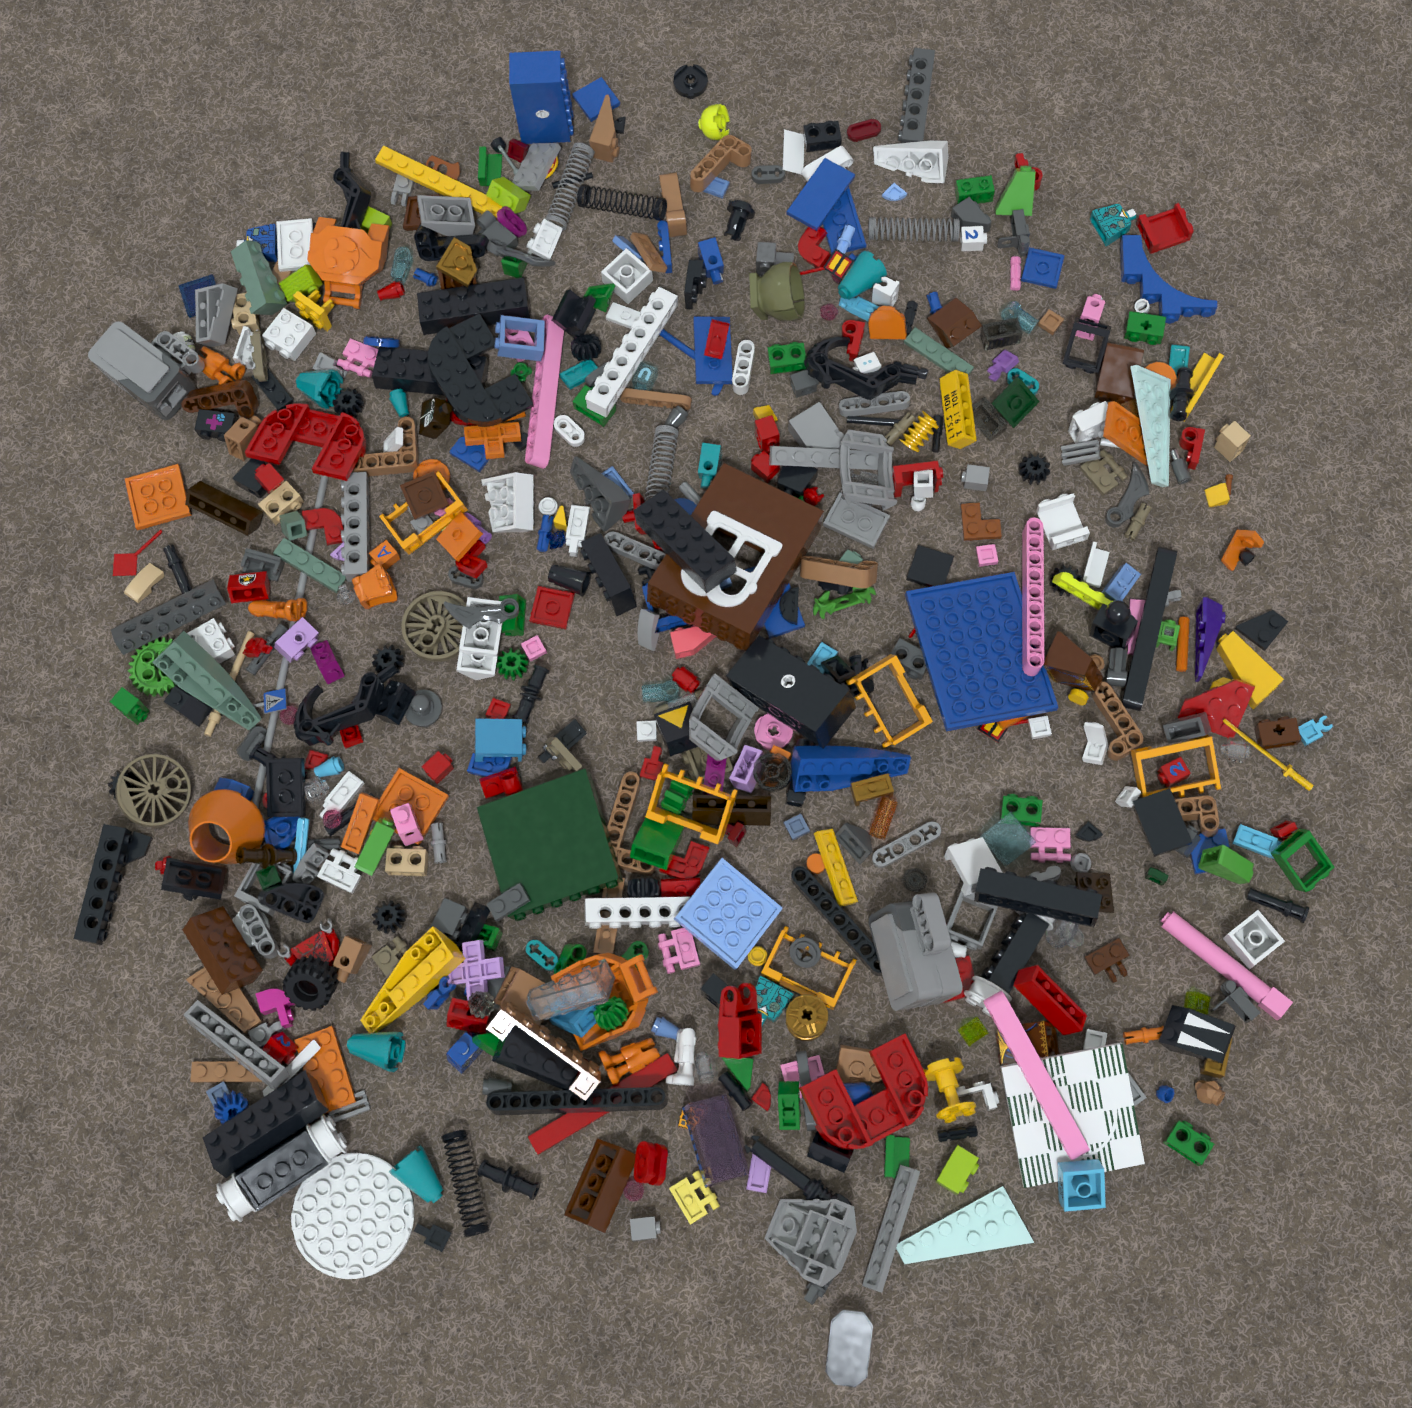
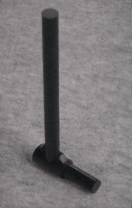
M935 415L933 419L937 421L936 423L939 428H931L934 432L932 452L938 453L940 451V438L943 429V416ZM847 416V423L893 426L901 420Z

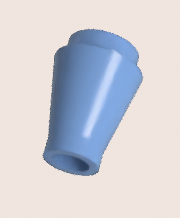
M656 1017L651 1032H654V1035L676 1040L677 1032L680 1028L664 1017Z

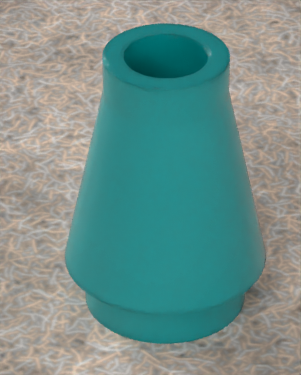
M403 389L391 391L389 393V400L398 416L401 418L409 415L406 393Z

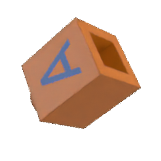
M387 540L369 552L372 566L374 567V565L380 563L384 570H387L400 560L397 551Z

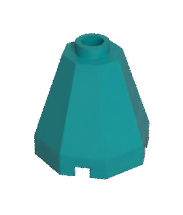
M329 369L300 373L296 378V387L299 391L321 408L329 409L328 406L334 407L332 400H335V394H341L340 389L342 388H340V383L343 384V378L338 371Z

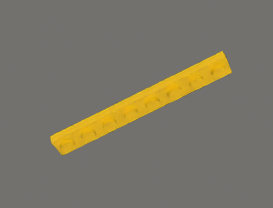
M383 146L375 159L376 164L443 196L470 198L472 210L481 214L488 210L498 221L497 211L503 207L486 196V194L388 147Z

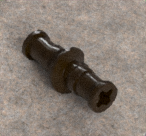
M269 843L265 844L262 849L239 847L236 851V861L239 864H260L262 869H266L269 865L274 866L280 863L294 865L297 861V852L294 848H289L288 850L275 849Z

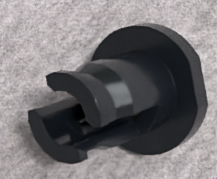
M729 200L727 210L731 214L724 236L731 235V240L740 241V236L744 231L747 219H753L755 211L747 202Z
M854 655L849 658L850 668L855 672V675L868 668V658H865L862 662L861 655ZM867 677L861 681L867 695L874 691V682ZM844 682L850 688L851 695L855 698L860 693L856 684L848 685Z

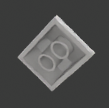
M417 195L422 226L445 236L473 235L475 222L470 198Z

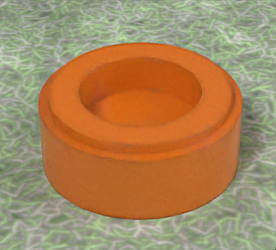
M812 854L808 857L806 866L809 872L820 874L825 870L820 854Z

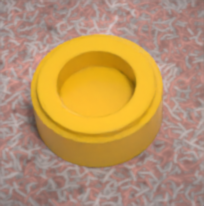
M1072 689L1068 695L1070 701L1082 706L1086 705L1089 699L1087 693L1080 689Z

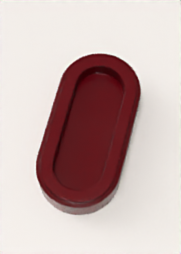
M869 119L852 124L847 129V137L853 142L876 137L881 132V123L876 119Z

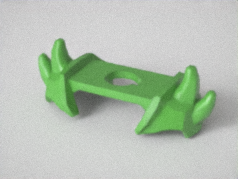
M872 586L869 588L853 587V593L833 600H829L830 591H825L820 598L814 599L813 615H816L819 611L820 617L825 619L826 611L831 615L835 611L859 603L864 604L865 599L870 604L872 600L870 593L876 595V591ZM844 600H848V601H849L848 603H845V604H839L841 601H844Z

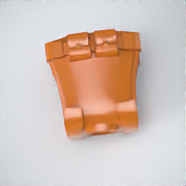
M380 563L374 565L365 574L352 579L355 593L359 598L360 604L365 609L398 601L397 591L392 578Z

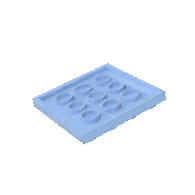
M721 858L674 917V920L735 970L783 908L726 860Z

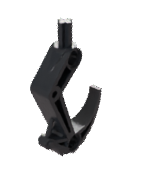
M342 151L340 152V168L336 169L333 174V180L342 188L347 202L341 227L361 229L371 199V192L354 174L353 170L350 169V152Z
M833 337L816 343L809 349L804 360L808 375L816 378L824 389L830 388V385L835 383L867 400L874 399L898 385V382L916 385L917 375L901 373L900 368L895 364H887L878 372L863 374L828 359V352L841 346L848 347L849 337Z
M391 664L377 675L375 672L364 674L360 681L358 694L352 700V704L313 719V705L318 696L323 693V690L317 684L304 697L295 714L293 726L297 739L307 743L309 746L317 743H324L326 746H329L334 741L332 736L335 732L372 720L376 715L385 686L383 683L398 672L396 668Z

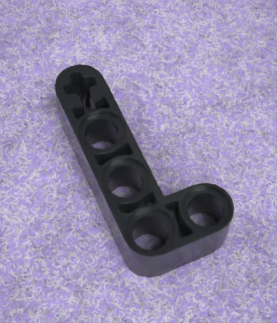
M421 223L414 234L418 254L425 261L441 260L447 250L445 248H448L454 237L470 246L472 258L484 256L489 241L483 234L436 237L435 231L422 226Z

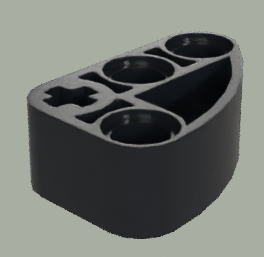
M298 882L273 885L263 889L258 895V901L262 906L304 923H310L315 919L324 898L322 889ZM314 890L316 896L313 900H310L309 894ZM271 893L273 899L270 903H267L266 896ZM286 901H289L290 908L289 910L285 911L283 907L284 903ZM303 910L307 913L306 917L302 914Z

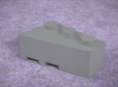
M222 283L195 290L196 343L208 347L225 344L237 288Z

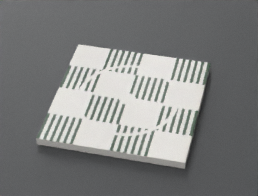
M1121 1042L1040 1058L1090 1151L1074 1160H1071L1064 1150L1018 1064L1000 1066L1024 1188L1057 1182L1058 1162L1099 1159L1104 1167V1172L1145 1164L1125 1054Z

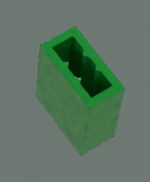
M645 818L632 843L630 858L667 870L681 842L684 826L668 820L662 824Z

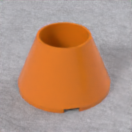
M227 789L208 792L196 801L189 815L190 845L193 852L204 861L220 864H238L236 861V851L239 847H245L246 849L260 848L263 843L265 825L261 812L252 801L241 796L239 792ZM209 823L219 825L226 831L230 839V845L218 842L211 835Z

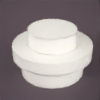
M547 497L540 501L539 510L543 515L550 516L557 511V502L553 498Z

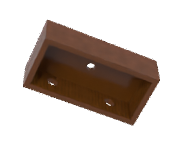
M224 906L191 917L182 929L222 995L253 983L262 973L261 966Z

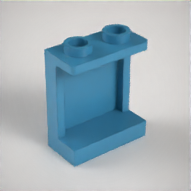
M475 719V762H483V757H518V762H522V755H526V744H522V738H526V726H522V719Z
M573 989L558 995L544 1012L552 1025L582 1038L596 1024L593 1013L596 1010L595 1007L600 1005L603 999L598 994H594L590 998Z

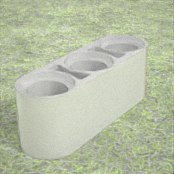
M839 146L805 166L801 174L808 182L824 158L843 168L850 167L854 160L844 146Z
M750 340L741 341L737 350L732 384L733 391L738 395L746 394L750 385L755 357V347ZM750 350V352L744 353L743 351ZM741 366L748 367L746 369H740ZM742 382L744 385L739 386L737 383Z

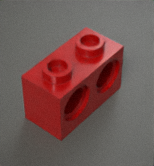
M773 415L755 420V437L761 452L764 450L769 455L770 446H780V434Z
M452 998L447 1013V1027L477 1034H486V1027L491 1018V1006Z

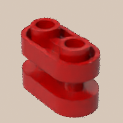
M646 1141L638 1144L634 1164V1179L636 1182L660 1186L664 1182L668 1150L665 1145Z

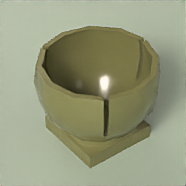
M782 262L773 265L762 277L756 272L749 273L750 305L760 320H768V315L780 321H796L803 318L805 301L800 300H805L800 271L795 263Z

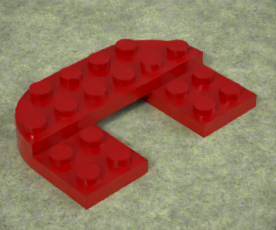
M308 404L286 405V409L278 412L274 410L263 419L245 450V455L248 458L280 465L292 441L322 447L312 467L313 473L348 481L359 457H364L366 439L359 422L346 413L341 412L340 416L311 410Z
M906 1033L869 1051L886 1089L853 1105L836 1069L799 1087L816 1123L815 1128L828 1143L848 1150L866 1148L895 1131L909 1126L921 1115L924 1110L923 1106L926 1096H928V1082Z

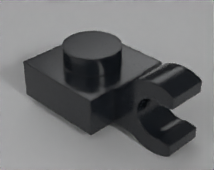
M417 1223L414 1232L426 1237L424 1244L441 1252L444 1251L452 1235L451 1232L434 1224L431 1229H428Z

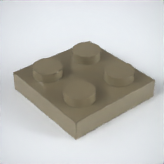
M549 737L544 742L547 745L545 749L550 755L558 757L560 760L558 763L565 771H578L582 767L557 737Z

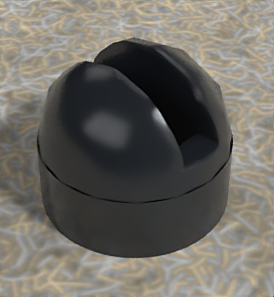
M1243 550L1239 555V560L1246 567L1256 555L1250 550Z

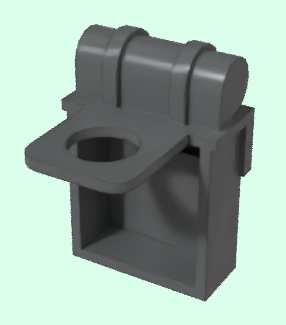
M1024 209L1013 210L1011 217L1013 236L999 238L997 247H1015L1018 249L1020 256H1026L1030 245L1029 226L1025 221ZM1007 240L1012 241L1010 244H1002V242Z
M1232 980L1222 983L1220 991L1225 995V998L1210 1010L1213 1012L1226 1001L1245 1023L1252 1021L1261 1013L1249 1000L1247 993L1240 986L1236 988V983Z

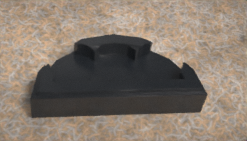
M799 587L789 589L781 597L779 603L780 614L784 620L795 625L798 622Z

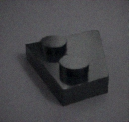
M1271 610L1237 625L1235 630L1265 651L1288 621L1274 610Z

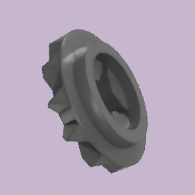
M804 936L797 938L791 944L790 957L798 966L809 968L816 965L820 960L822 951H820L819 944L813 938H806ZM808 946V952L810 954H807L803 958V950L801 949H805Z

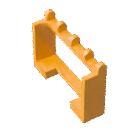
M439 471L436 472L439 483L445 485L456 501L444 509L446 514L418 535L413 533L403 541L390 524V522L408 509L407 502L400 507L395 503L393 506L396 510L388 516L382 513L379 516L409 555L447 527L460 511L462 513L468 511Z
M893 654L888 655L846 681L848 685L856 684L860 693L855 696V699L863 698L869 710L864 712V715L868 717L872 714L878 726L873 731L875 733L882 731L887 741L881 744L883 748L889 745L895 746L933 722L925 706L917 701L903 675L905 673L904 668L897 656ZM887 665L919 720L893 737L890 736L861 684L862 680Z
M1205 735L1188 739L1186 742L1157 748L1148 746L1131 750L1137 788L1141 791L1139 796L1143 798L1169 789L1165 788L1146 792L1141 764L1142 759L1205 746L1210 779L1169 788L1171 792L1178 791L1180 798L1185 797L1184 790L1197 787L1199 794L1204 793L1203 786L1214 784L1215 789L1220 790L1221 785L1212 736Z
M664 764L662 772L657 776L645 817L662 824L667 820L700 832V838L719 844L724 838L738 790L734 789L730 795L720 791L721 784L719 783L716 784L714 789L702 784L703 777L699 776L697 782L685 778V771L682 769L679 775L668 772L669 765ZM665 777L726 799L727 804L719 829L717 830L657 807Z
M785 926L767 959L761 976L800 995L816 996L821 999L827 1008L834 1010L857 960L853 958L851 963L848 964L838 959L841 952L837 951L833 957L822 951L821 957L846 968L847 971L834 998L821 992L817 993L770 968L783 939L792 943L796 940L786 934L789 927ZM819 942V948L821 949L823 944Z

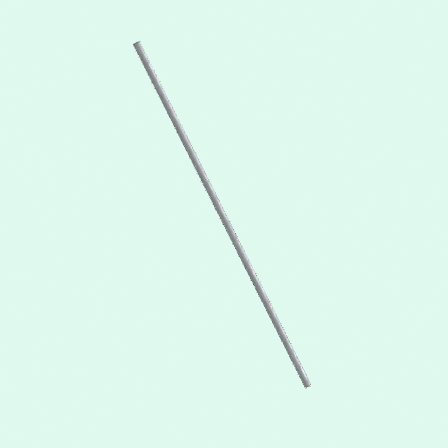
M321 475L314 509H319L323 506L328 482L327 476ZM317 529L310 530L305 551L311 555ZM302 572L300 573L295 600L303 598L308 576ZM298 620L295 621V622H294V621H290L289 629H290L296 622H298ZM284 656L281 662L276 690L284 689L289 661ZM279 711L270 714L263 747L269 753L272 747ZM261 763L252 802L258 808L266 775V767Z

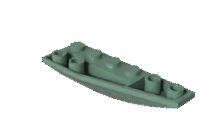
M182 631L152 662L182 690L247 730H250L262 719L250 700L226 670L185 631Z

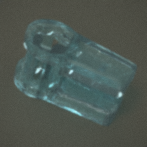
M399 247L395 251L390 274L393 282L401 281L403 285L406 283L413 265L410 250L406 247Z

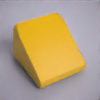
M770 405L753 409V415L756 420L773 415L774 421H778Z
M1221 483L1204 490L1209 507L1226 505L1230 500L1226 483Z
M560 506L553 520L556 529L567 532L564 507Z

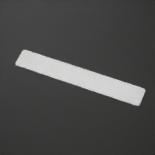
M312 1040L286 1067L290 1077L284 1083L289 1081L320 1050L321 1047L315 1040ZM267 1086L263 1090L264 1097L274 1090Z

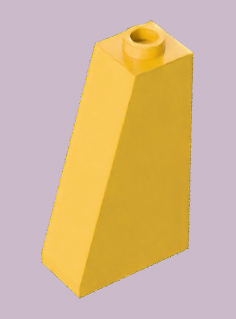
M1234 631L1229 635L1225 633L1217 641L1219 645L1216 650L1234 679L1255 685L1248 703L1252 709H1255L1284 679Z

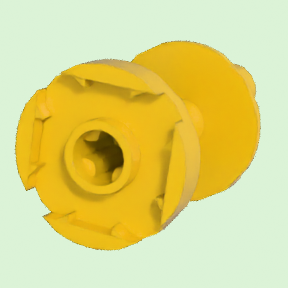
M954 1057L952 1062L949 1061V1058L929 1064L927 1066L928 1070L923 1069L927 1081L937 1082L939 1092H944L949 1106L936 1114L938 1119H944L945 1123H951L957 1120L956 1117L962 1115L970 1116L976 1113V1103H960L956 1088L959 1087L956 1074L964 1068L961 1058Z

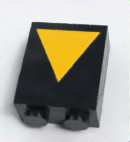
M690 702L654 714L657 728L670 757L698 747L689 740V719L693 711Z

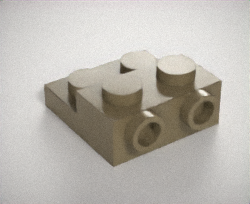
M696 747L683 752L681 758L684 765L688 764L689 766L688 777L697 782L698 777L701 776L703 777L702 784H704L708 754L700 747ZM729 757L726 760L725 775L733 771Z

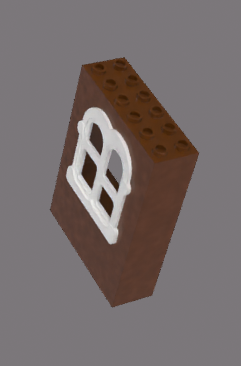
M723 463L691 516L711 536L716 530L735 539V543L728 551L734 558L743 544L764 555L751 573L736 566L737 572L734 574L745 579L747 582L740 593L728 595L721 590L720 584L706 593L666 554L648 582L647 602L655 608L659 607L665 610L671 616L683 619L687 624L699 627L705 633L715 635L721 641L733 644L737 649L746 651L755 641L801 564V557L806 555L821 530L824 511Z

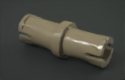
M907 412L898 423L893 425L894 427L885 436L887 439L886 443L891 447L901 435L906 434L905 431L917 419Z
M1141 503L1124 534V537L1127 539L1131 537V541H1135L1140 529L1145 525L1148 514L1152 510L1149 505L1145 509V503Z

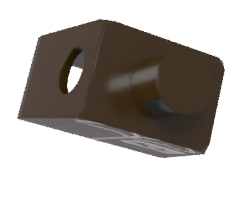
M432 398L422 402L419 435L436 439L448 428L452 411L448 401Z

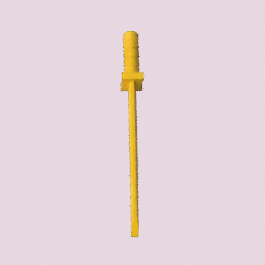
M1223 720L1238 735L1282 768L1285 777H1291L1308 791L1313 788L1314 785L1300 774H1297L1292 769V765L1285 766L1228 720Z

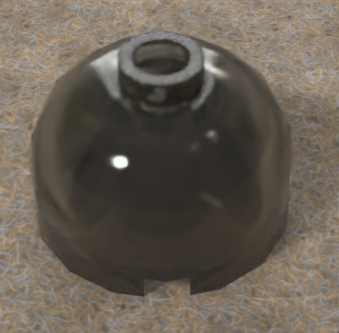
M765 753L754 763V780L764 791L779 792L786 788L791 781V764L780 753Z

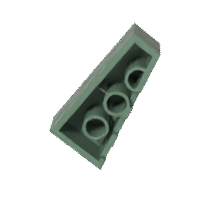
M245 240L233 249L231 254L235 267L241 273L240 282L247 291L245 294L246 301H250L252 306L249 308L250 313L273 315L287 305L285 295L280 290L277 279L273 275L257 241Z

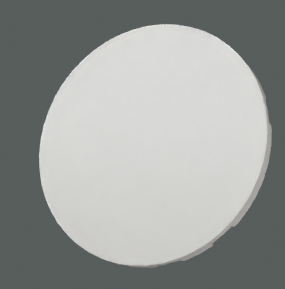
M341 1154L332 1158L331 1163H328L326 1167L303 1181L294 1199L291 1225L298 1249L304 1258L317 1270L341 1279L365 1278L388 1267L404 1250L413 1229L414 1202L410 1189L389 1173L390 1169H396L388 1162L368 1154Z

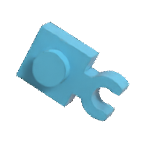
M1322 716L1317 723L1312 719L1299 726L1301 741L1305 746L1322 738V732H1328L1333 727L1332 724L1329 726L1323 725L1322 722L1327 719V716Z

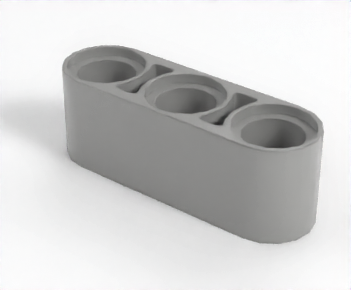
M244 905L239 911V916L256 949L267 959L275 958L278 955L276 949L279 950V947L264 918L253 905ZM254 911L253 917L246 919L247 913ZM263 927L262 934L255 936V931ZM268 944H272L271 951L265 953V946Z

